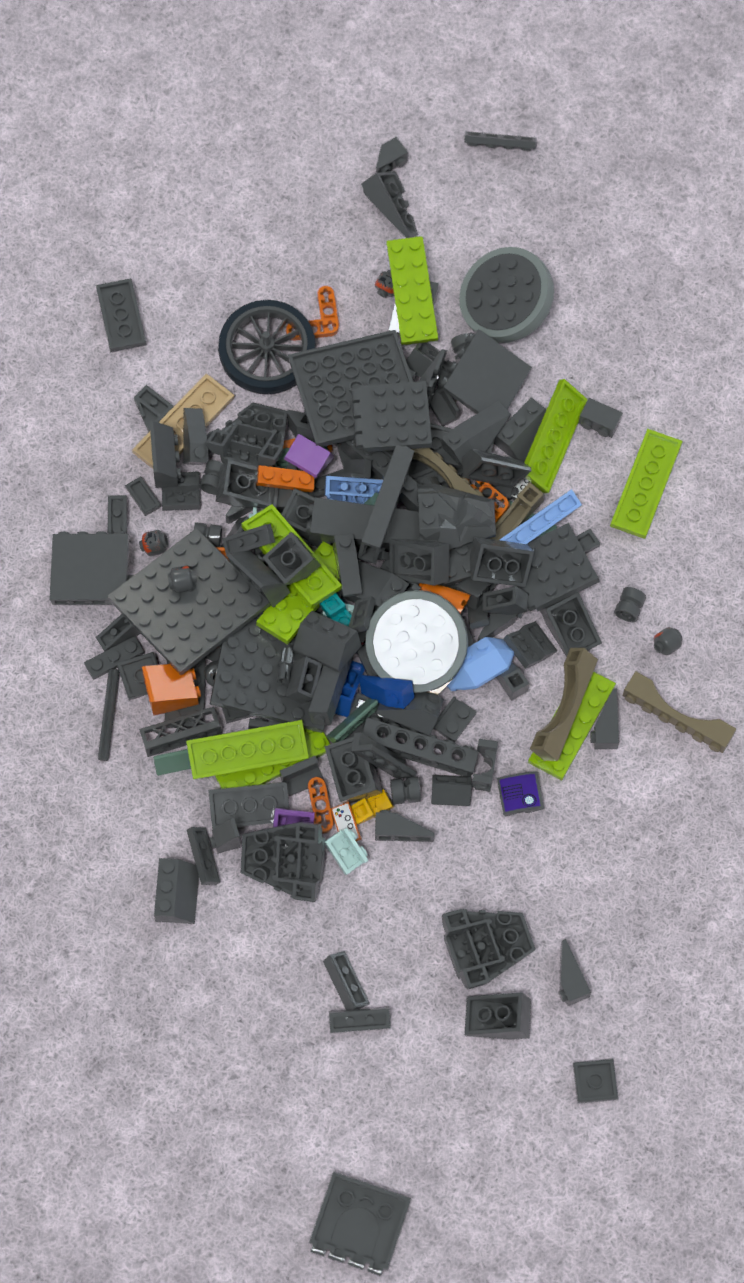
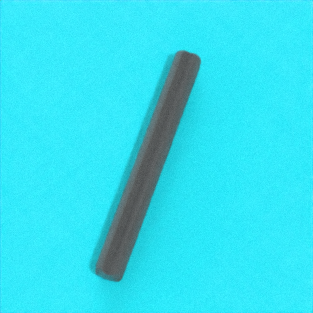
M116 669L108 671L98 760L108 761L119 679V671Z

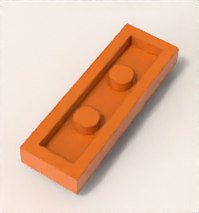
M259 465L257 469V486L294 490L295 488L299 491L313 492L314 477L305 471Z

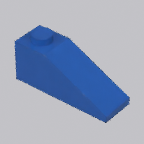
M351 661L335 711L337 715L348 717L354 699L360 688L359 676L364 675L365 672L361 663Z
M368 675L359 676L361 694L377 700L386 707L404 709L414 699L413 684L410 680Z

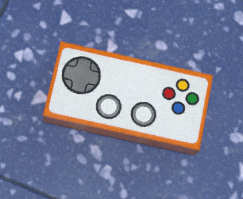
M347 802L331 808L337 831L347 828L356 835L357 839L355 841L362 840L351 804Z

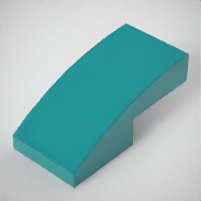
M336 593L320 603L328 618L349 626L352 615L347 611L346 605Z

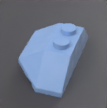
M326 476L325 496L331 500L364 504L374 493L377 492L379 494L383 480Z
M485 637L468 647L462 667L447 687L450 691L477 689L509 670L515 656L514 651L508 647L503 639Z

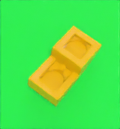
M383 789V793L368 799L364 798L351 806L357 825L374 818L376 812L394 808L386 790Z

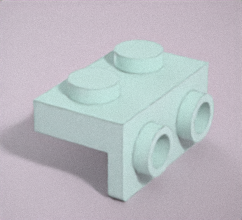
M347 828L341 829L325 840L326 847L345 875L368 861L366 857L368 856L367 852L362 846L359 847L355 841L357 839L356 835Z

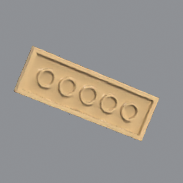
M206 373L158 422L173 427L174 434L178 435V445L175 446V451H179V455L183 452V408L203 409L205 427H207L234 399V394ZM149 432L132 449V453L153 469L151 435Z

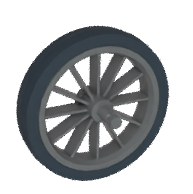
M258 300L238 308L224 323L218 343L219 358L228 377L241 388L257 394L281 393L296 386L292 369L290 368L288 371L283 372L275 358L276 355L289 363L288 356L280 351H306L316 348L315 336L306 317L293 306L276 300ZM268 317L267 331L262 334L254 320ZM270 317L283 320L271 337L269 333ZM251 321L260 339L241 328ZM286 323L295 329V331L276 339ZM239 333L254 343H234L233 341L236 334ZM298 335L302 345L281 344ZM232 349H253V351L235 359ZM258 355L248 371L239 365V363ZM264 358V377L251 374L260 360ZM268 359H272L280 375L267 377Z

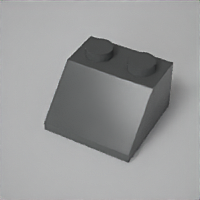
M292 532L262 557L285 585L309 577L321 566L303 542Z

